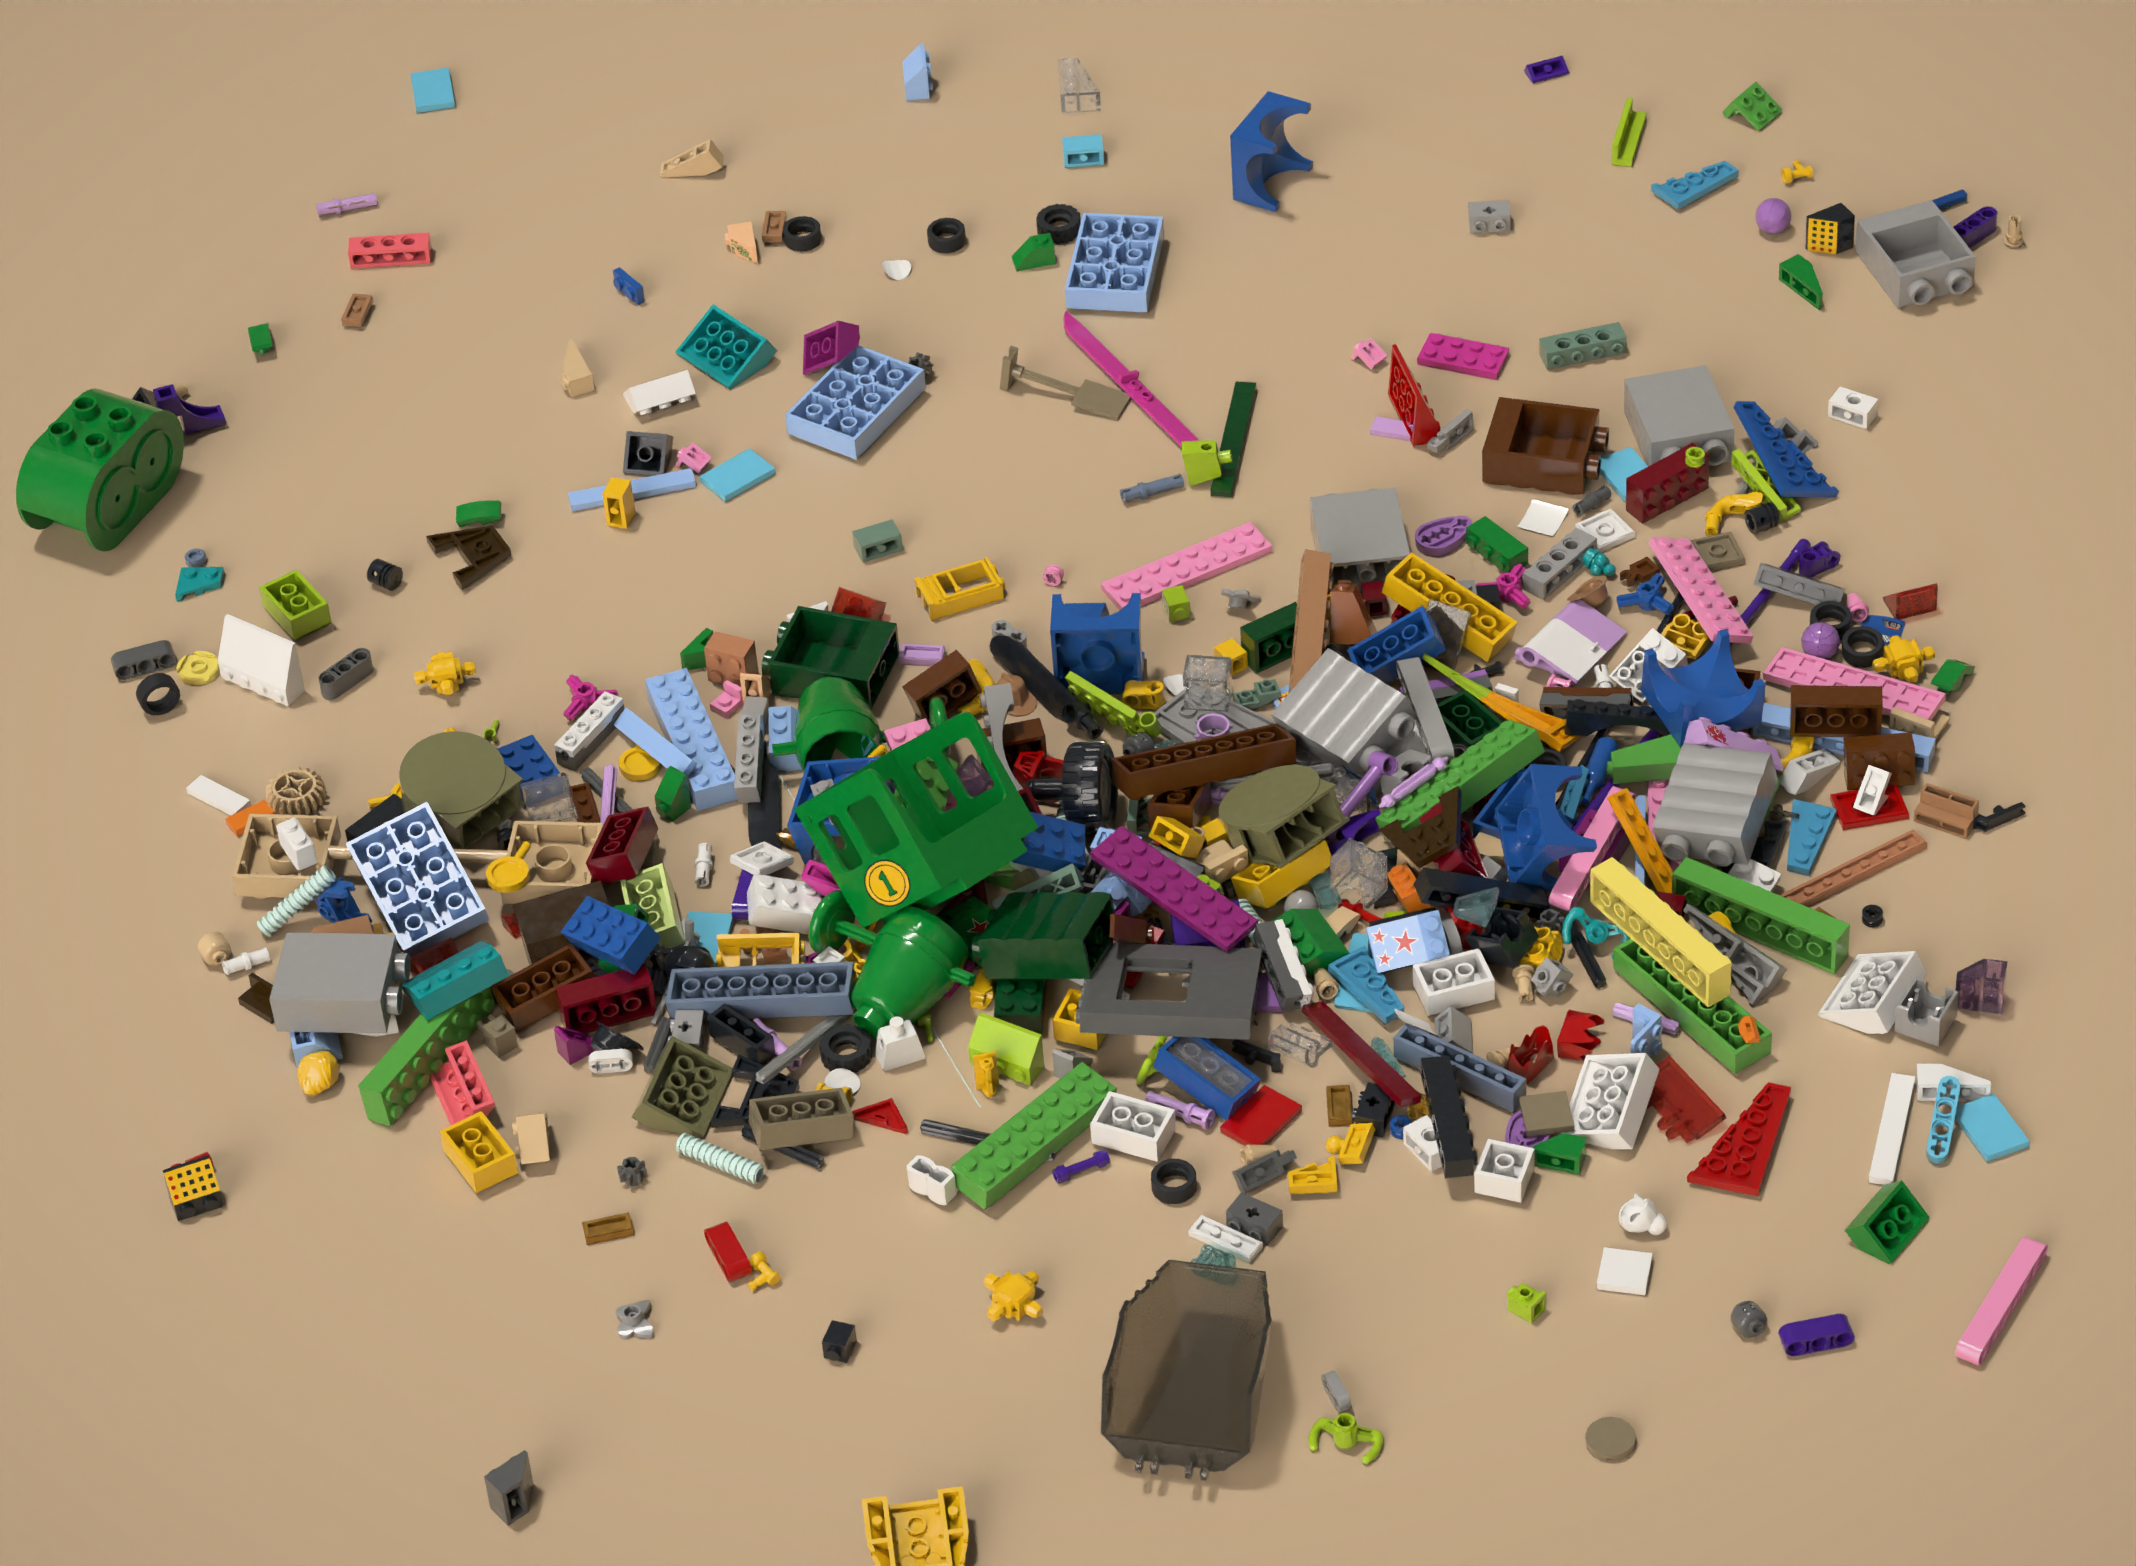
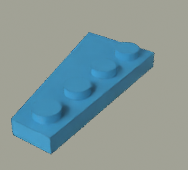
M1723 161L1704 167L1702 172L1699 173L1689 172L1685 174V177L1677 180L1674 177L1667 179L1666 183L1662 185L1658 183L1652 184L1651 191L1679 210L1737 178L1739 170L1728 162Z
M1793 799L1787 871L1810 875L1837 816V809Z
M1365 946L1328 965V972L1385 1024L1398 1018L1395 1009L1404 1012V1006L1394 990L1387 985L1385 976L1377 973L1374 959L1370 958Z

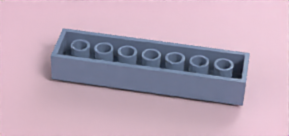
M853 961L671 969L666 1007L671 1019H675L676 1010H704L705 1021H708V1016L723 1004L746 1019L853 1015L854 1006L851 994L857 981V975L854 970Z

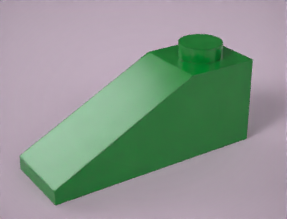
M1799 254L1779 263V280L1816 309H1822L1823 292L1812 264Z

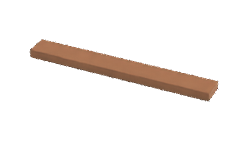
M1911 830L1781 894V896L1809 907L1926 849L1927 842L1918 833Z

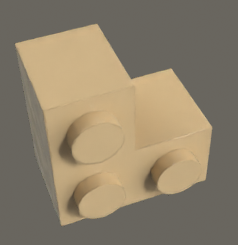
M547 1112L517 1116L516 1121L512 1122L513 1135L518 1136L519 1145H515L516 1159H521V1164L550 1161Z

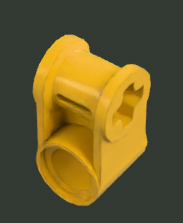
M1130 680L1124 686L1122 703L1132 709L1158 710L1166 704L1165 698L1162 696L1163 684L1156 680Z

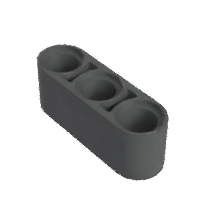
M161 640L116 652L111 657V664L116 677L126 680L171 668L175 665L177 659L172 644L167 640Z
M358 648L322 672L318 677L322 697L327 700L336 699L368 677L373 672L370 651L366 648Z

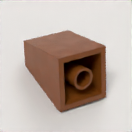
M1339 580L1338 583H1334L1331 590L1330 643L1358 644L1377 633L1357 584H1351L1350 580Z

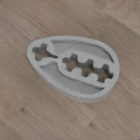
M1437 908L1450 955L1462 953V944L1454 921L1444 908Z

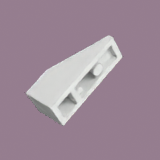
M1825 749L1789 761L1782 774L1780 784L1790 794L1797 795L1806 792L1835 769L1841 761Z
M1917 1064V1101H1936L1939 1082L1945 1076H1953L1959 1080L1960 1093L1958 1101H1974L1990 1095L1991 1081L1943 1064ZM1947 1085L1945 1097L1950 1098L1952 1085Z

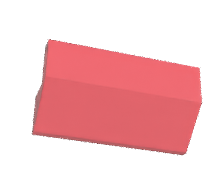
M467 1041L445 1048L448 1062L443 1063L438 1073L435 1075L432 1073L430 1080L450 1126L480 1111L487 1117L495 1107V1102Z

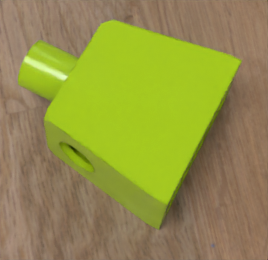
M1214 440L1181 442L1182 458L1190 486L1220 477L1222 475V464L1233 462L1231 450L1218 451L1217 443Z

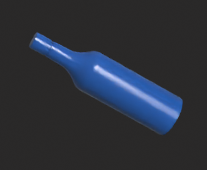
M1600 738L1595 745L1586 767L1589 769L1586 777L1588 784L1582 795L1583 800L1581 803L1583 805L1589 804L1594 791L1601 788L1608 776L1607 761H1611V752L1618 750L1617 743L1611 738Z

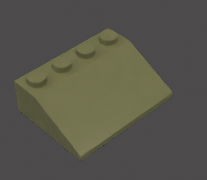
M672 1036L663 1048L631 1118L652 1129L676 1134L688 1133L702 1139L731 1077L733 1068Z

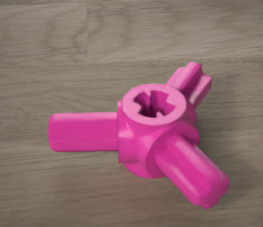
M1522 564L1515 565L1510 573L1499 575L1496 578V582L1476 584V586L1497 584L1499 599L1504 602L1514 601L1520 608L1526 609L1531 603L1530 599L1522 592L1521 578L1526 570Z
M572 674L566 680L567 685L572 690V703L564 711L563 715L567 720L572 721L581 711L586 712L604 692L618 696V691L597 690V687H594L593 684L588 682L582 683L578 676Z

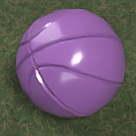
M1769 198L1758 206L1755 217L1761 230L1769 234H1778L1789 226L1792 215L1790 207L1785 201L1778 198Z
M1825 622L1809 625L1803 632L1801 637L1802 649L1806 654L1828 660L1838 652L1840 636L1832 625Z

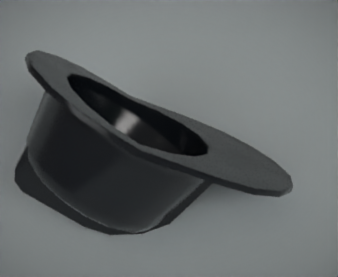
M701 946L676 947L670 951L665 960V972L669 978L671 969L716 967L710 952Z
M596 1021L599 1027L591 1041V1047L594 1050L628 1049L629 1047L644 1050V1047L636 1041Z

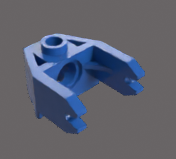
M342 877L337 879L336 882L332 883L330 887H327L324 892L314 899L319 913L332 923L368 915L370 923L373 922L369 914L359 913L360 910L350 891H355L356 889L352 882L344 881Z

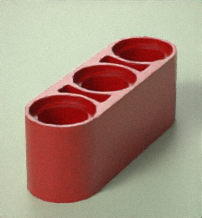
M727 1221L704 1229L707 1244L728 1282L752 1274L748 1257Z

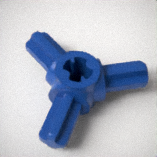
M1656 573L1650 582L1640 584L1635 593L1618 595L1616 598L1617 605L1620 608L1639 605V608L1642 610L1653 611L1658 609L1667 615H1670L1674 609L1673 604L1663 599L1661 587L1665 582V578L1660 573Z

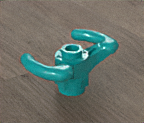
M1574 907L1570 910L1562 928V937L1565 944H1570L1572 941L1571 927L1575 919H1578L1583 925L1585 935L1592 943H1602L1608 936L1620 933L1623 936L1620 945L1631 939L1615 924L1589 917L1582 907Z

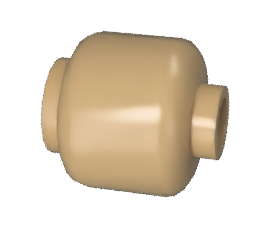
M208 932L199 940L198 951L207 964L219 965L230 957L231 946L222 933Z

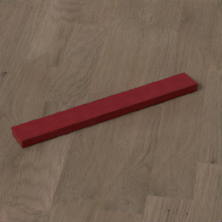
M1323 1001L1303 1005L1302 1013L1400 1107L1421 1103L1422 1095Z

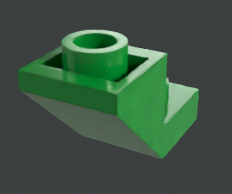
M265 323L248 327L252 351H257L258 354L270 352L269 348L273 347L269 324Z
M1947 659L1932 679L1931 684L1937 686V690L1943 693L1950 694L1951 691H1959L1964 674L1973 675L1975 666L1955 659Z

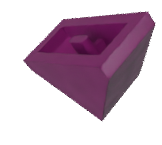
M559 1026L554 1028L557 1052L569 1065L596 1051L591 1047L593 1039L588 1033Z

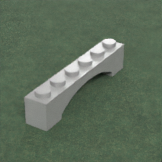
M1011 683L984 686L983 694L980 695L981 707L986 708L987 715L983 716L985 729L990 731V736L987 738L1017 791L1021 790L1023 787L1015 779L1008 766L1002 741L1006 717L1014 709Z

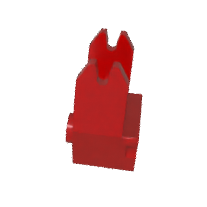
M1045 751L1020 752L1014 764L1013 776L1023 788H1025L1026 781L1032 779V781L1040 779L1041 775L1062 778L1064 760L1044 756ZM1060 800L1044 801V802L1055 803V802H1059Z

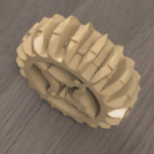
M301 767L297 770L291 768L290 771L282 770V774H275L274 779H269V784L266 785L265 797L268 806L275 811V814L309 815L311 811L317 812V807H322V802L325 801L326 788L321 775H317L316 771H310L309 768L302 770Z

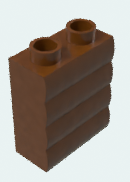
M1499 397L1482 450V481L1492 485H1510L1517 488L1560 491L1573 495L1583 494L1587 479L1598 480L1601 455L1595 454V452L1606 453L1609 441V428L1599 426V409Z

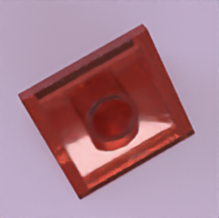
M1936 583L1884 596L1883 600L1892 616L1899 620L1937 611L1938 586Z

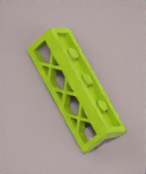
M1627 97L1612 144V165L1632 167L1646 122L1647 112L1633 111V98Z
M1739 448L1732 451L1731 465L1753 492L1763 493V504L1772 502L1775 505L1779 514V523L1801 512L1800 506L1792 497L1782 498L1774 492L1773 489L1777 490L1762 460L1754 450L1745 454ZM1750 458H1752L1756 463L1755 467L1749 461ZM1761 474L1766 475L1768 477L1767 482L1761 476ZM1785 504H1789L1792 507V509L1787 511V506Z

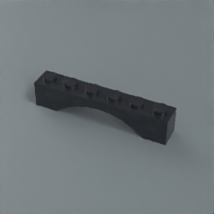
M1581 699L1567 700L1564 726L1565 734L1588 736L1607 727L1619 725L1646 727L1664 736L1671 734L1650 706H1630L1624 703L1619 705L1608 704L1603 701L1587 702Z

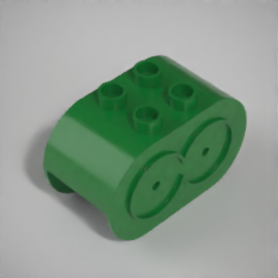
M95 388L83 392L73 400L72 404L32 444L22 462L16 485V504L22 521L30 528L37 530L45 529L54 522L83 531L89 544L97 550L110 551L114 549L168 493L176 481L184 451L183 430L179 419L170 411Z

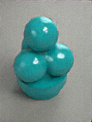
M1588 549L1582 558V562L1586 568L1590 569L1592 575L1597 576L1603 572L1606 576L1610 577L1616 572V567L1610 563L1609 558L1598 549Z

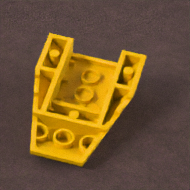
M963 1486L937 1489L938 1499L888 1505L887 1496L862 1499L867 1547L875 1566H965L969 1530Z

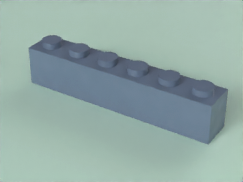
M1406 1023L1393 1037L1395 1058L1421 1069V1058L1449 1055L1451 1065H1456L1457 1079H1455V1082H1460L1461 1089L1512 1113L1519 1107V1096H1526V1078Z

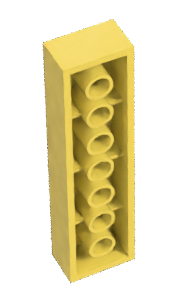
M1613 857L1590 869V902L1707 1007L1730 996L1732 963L1726 955H1723L1715 948L1713 943L1708 942L1701 936L1697 929H1693L1682 916L1676 914L1666 902H1663L1656 896L1653 890L1648 889L1641 883L1638 877L1633 876L1623 864L1616 861Z

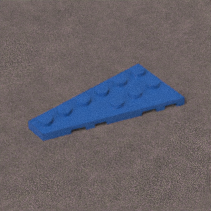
M1736 401L1733 408L1781 497L1837 496L1839 490L1835 486L1830 487L1826 483L1827 478L1824 474H1818L1812 468L1813 463L1792 441L1788 442L1783 437L1785 433L1780 428L1776 429L1769 422L1771 418L1755 401Z

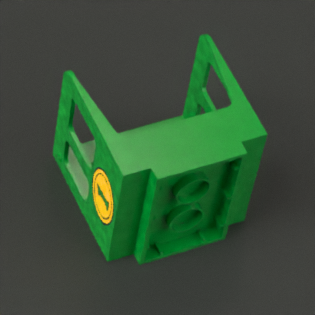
M962 712L891 750L794 808L862 928L880 919L886 925L904 907L912 906L926 910L967 890L1027 852L1021 839L1039 828L977 719L969 712ZM963 738L971 741L994 782L993 788L976 797L968 794L945 754L946 747ZM927 757L935 762L957 801V806L947 812L940 810L916 768V764ZM887 780L894 784L906 805V810L886 785ZM825 818H829L844 842L843 849L838 848L824 824Z

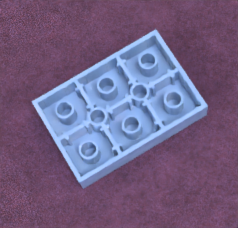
M1083 213L1065 286L1066 308L1147 313L1164 240L1163 217Z
M858 345L843 360L837 362L785 414L787 434L857 460L926 389L924 369Z
M427 802L346 843L393 934H396V939L402 952L409 954L410 961L490 920L485 907Z

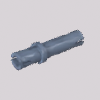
M1177 474L1149 483L1140 482L1134 487L1121 489L1120 496L1124 503L1139 498L1146 499L1147 496L1184 487V480L1181 474Z

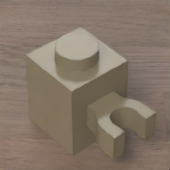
M490 1014L487 1024H483L481 1020L477 1022L478 1030L484 1033L486 1046L498 1058L518 1047L515 1028L502 1015L495 1018Z

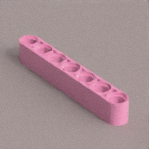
M1615 786L1610 789L1583 836L1595 839L1597 849L1594 852L1576 853L1571 856L1550 893V905L1569 912L1577 905L1590 882V869L1602 862L1622 827L1607 798L1623 789ZM1630 792L1632 798L1635 801L1636 794Z
M2025 1236L2022 1237L1962 1335L1956 1348V1357L1979 1366L1982 1364L2042 1265L2048 1250L2047 1244Z

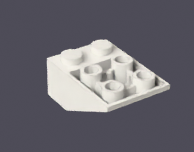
M1653 628L1609 675V678L1622 688H1632V695L1642 704L1647 700L1641 692L1645 650L1653 648L1657 654L1658 663L1667 668H1679L1688 664L1686 654Z

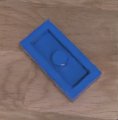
M620 267L613 270V284L615 288L623 292L629 300L634 301L637 305L644 303L643 286Z

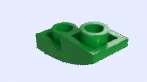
M488 500L456 506V523L459 527L477 521L482 525L501 520L502 503L500 501Z

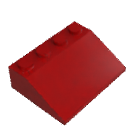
M1392 345L1388 396L1408 431L1412 445L1427 444L1432 437H1437V433L1441 430L1440 423L1435 420L1434 411L1432 408H1429L1427 397L1423 395L1420 383H1417L1397 345ZM1413 424V432L1408 425Z

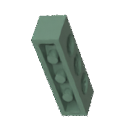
M1619 322L1539 338V355L1546 369L1627 353V336Z

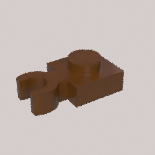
M1645 557L1631 564L1630 570L1621 571L1620 581L1626 579V586L1632 587L1638 580L1642 583L1650 580L1656 573H1660V568L1648 557Z

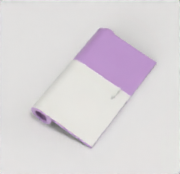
M1578 599L1570 601L1520 650L1519 656L1525 665L1531 667L1536 666L1543 660L1577 683L1626 635L1627 631L1584 601Z

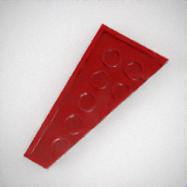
M1768 1082L1753 1099L1752 1105L1739 1115V1120L1735 1124L1732 1123L1712 1146V1151L1699 1161V1166L1687 1175V1182L1758 1196L1789 1102L1791 1087Z

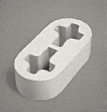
M627 1049L592 1052L588 1059L589 1069L596 1074L628 1071L633 1066L632 1052Z

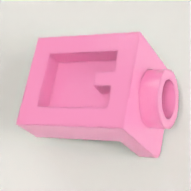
M1370 338L1366 342L1360 341L1353 348L1355 352L1351 358L1354 361L1360 357L1372 370L1383 362L1388 355Z
M692 442L687 448L683 447L677 454L679 459L676 466L680 467L685 463L699 474L710 463L712 457Z
M728 680L723 683L724 692L710 703V710L726 719L743 706L741 687Z

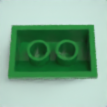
M1290 909L1273 920L1283 919L1285 927L1289 928L1291 942L1298 949L1299 962L1301 965H1304L1306 973L1311 980L1314 979L1315 970L1318 968L1328 970L1330 963L1350 954L1318 909Z
M1900 1180L1883 1185L1844 1231L1859 1250L1890 1264L1930 1217L1905 1183Z

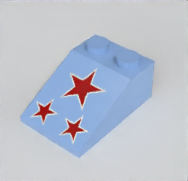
M1439 910L1366 928L1377 973L1450 955Z

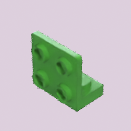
M1754 82L1735 98L1722 113L1727 118L1733 113L1735 115L1741 113L1757 131H1760L1782 112V108L1757 82Z

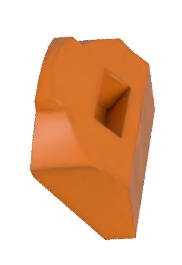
M1744 1016L1738 1024L1741 1037H1743L1746 1044L1760 1042L1761 1038L1755 1018Z

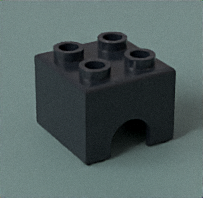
M1491 906L1485 913L1488 921L1487 932H1482L1478 935L1473 928L1466 939L1472 950L1480 949L1487 964L1515 968L1520 964L1525 954L1533 948V944L1539 938V934L1526 912Z

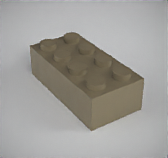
M842 1088L750 1099L749 1124L760 1150H772L774 1148L795 1147L797 1145L818 1144L820 1142L841 1141L853 1138L854 1115Z

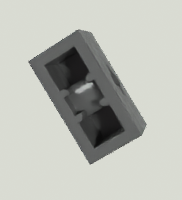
M1241 1192L1226 1210L1227 1227L1269 1245L1283 1227V1211Z

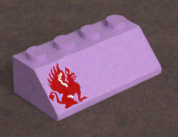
M1699 717L1698 720L1689 721L1684 743L1771 753L1776 773L1783 770L1777 749L1769 746L1767 741L1749 738L1750 735L1744 732H1733L1726 725H1715L1708 718Z

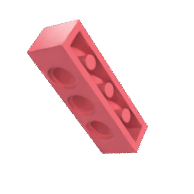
M429 233L349 238L348 257L350 268L431 263L432 247Z

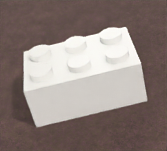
M754 874L747 891L749 925L809 934V924L817 905L821 901V894L802 881Z
M1479 948L1413 965V985L1428 1016L1442 1013L1450 1006L1459 1009L1495 1000V980Z
M1109 1091L1090 1123L1092 1144L1158 1162L1176 1130L1175 1109Z

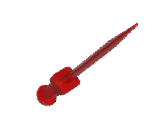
M1341 899L1338 902V908L1342 906L1360 914V919L1368 923L1382 919L1363 910L1362 903L1353 905L1348 899Z

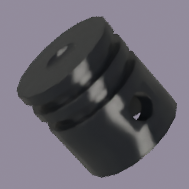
M1772 502L1750 508L1744 512L1746 525L1752 534L1776 527L1780 522L1778 511Z
M379 558L372 561L367 570V580L390 591L395 590L403 578L401 567Z

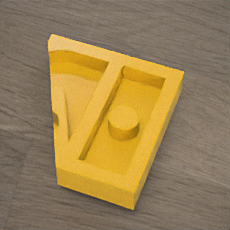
M1335 1156L1328 1157V1162L1319 1166L1314 1162L1306 1165L1304 1168L1289 1171V1194L1302 1195L1306 1193L1337 1192Z

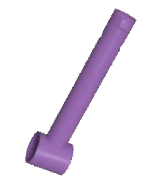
M1374 751L1370 754L1368 758L1370 769L1340 806L1344 816L1349 817L1383 774L1391 776L1396 772L1398 767L1396 757L1381 751ZM1340 828L1325 837V839L1331 841V839L1335 838L1334 835Z

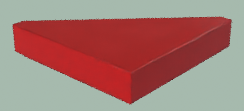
M892 1098L852 1111L854 1120L903 1134L908 1133L907 1125Z

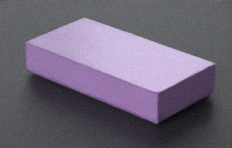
M1375 417L1370 428L1371 435L1410 441L1409 433L1403 421ZM1413 424L1408 425L1413 432Z
M902 644L899 664L933 666L944 658L945 646Z

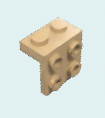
M1220 840L1201 850L1197 858L1188 857V859L1204 865L1205 875L1220 884L1249 866L1248 849L1243 844L1233 849L1225 840Z

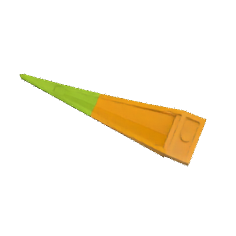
M1423 654V660L1505 719H1510L1536 729L1543 745L1547 744L1551 749L1560 752L1581 738L1578 735L1565 734L1564 719L1508 699L1464 677L1431 656Z

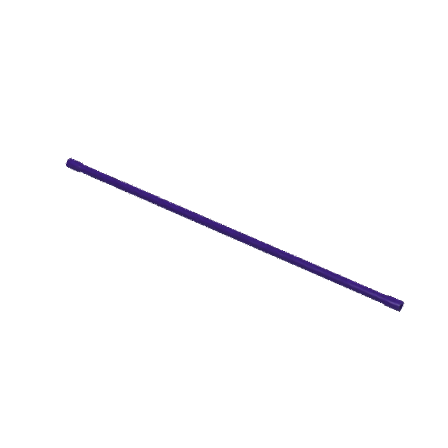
M1800 539L1779 568L1791 571L1800 560L1801 551L1811 547L1810 542L1806 539ZM1762 588L1740 616L1746 626L1774 591ZM1650 729L1638 744L1657 739L1661 733ZM1611 777L1575 822L1571 830L1574 832L1577 830L1590 809L1598 811L1613 786L1619 787L1621 783L1613 784Z

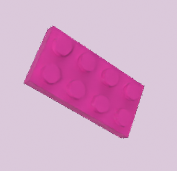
M1430 333L1417 357V364L1497 380L1509 356V348Z

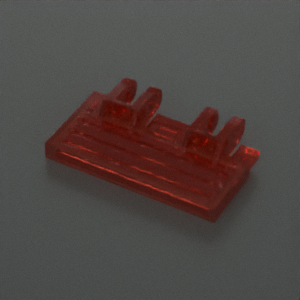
M1670 1055L1657 1064L1659 1072L1646 1109L1653 1106L1662 1116L1657 1123V1127L1662 1131L1667 1129L1665 1134L1669 1140L1681 1135V1138L1688 1144L1693 1139L1698 1140L1727 1119L1725 1113Z

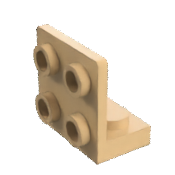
M1894 707L1890 712L1889 729L1937 738L1948 724L1949 717L1937 712L1930 721Z

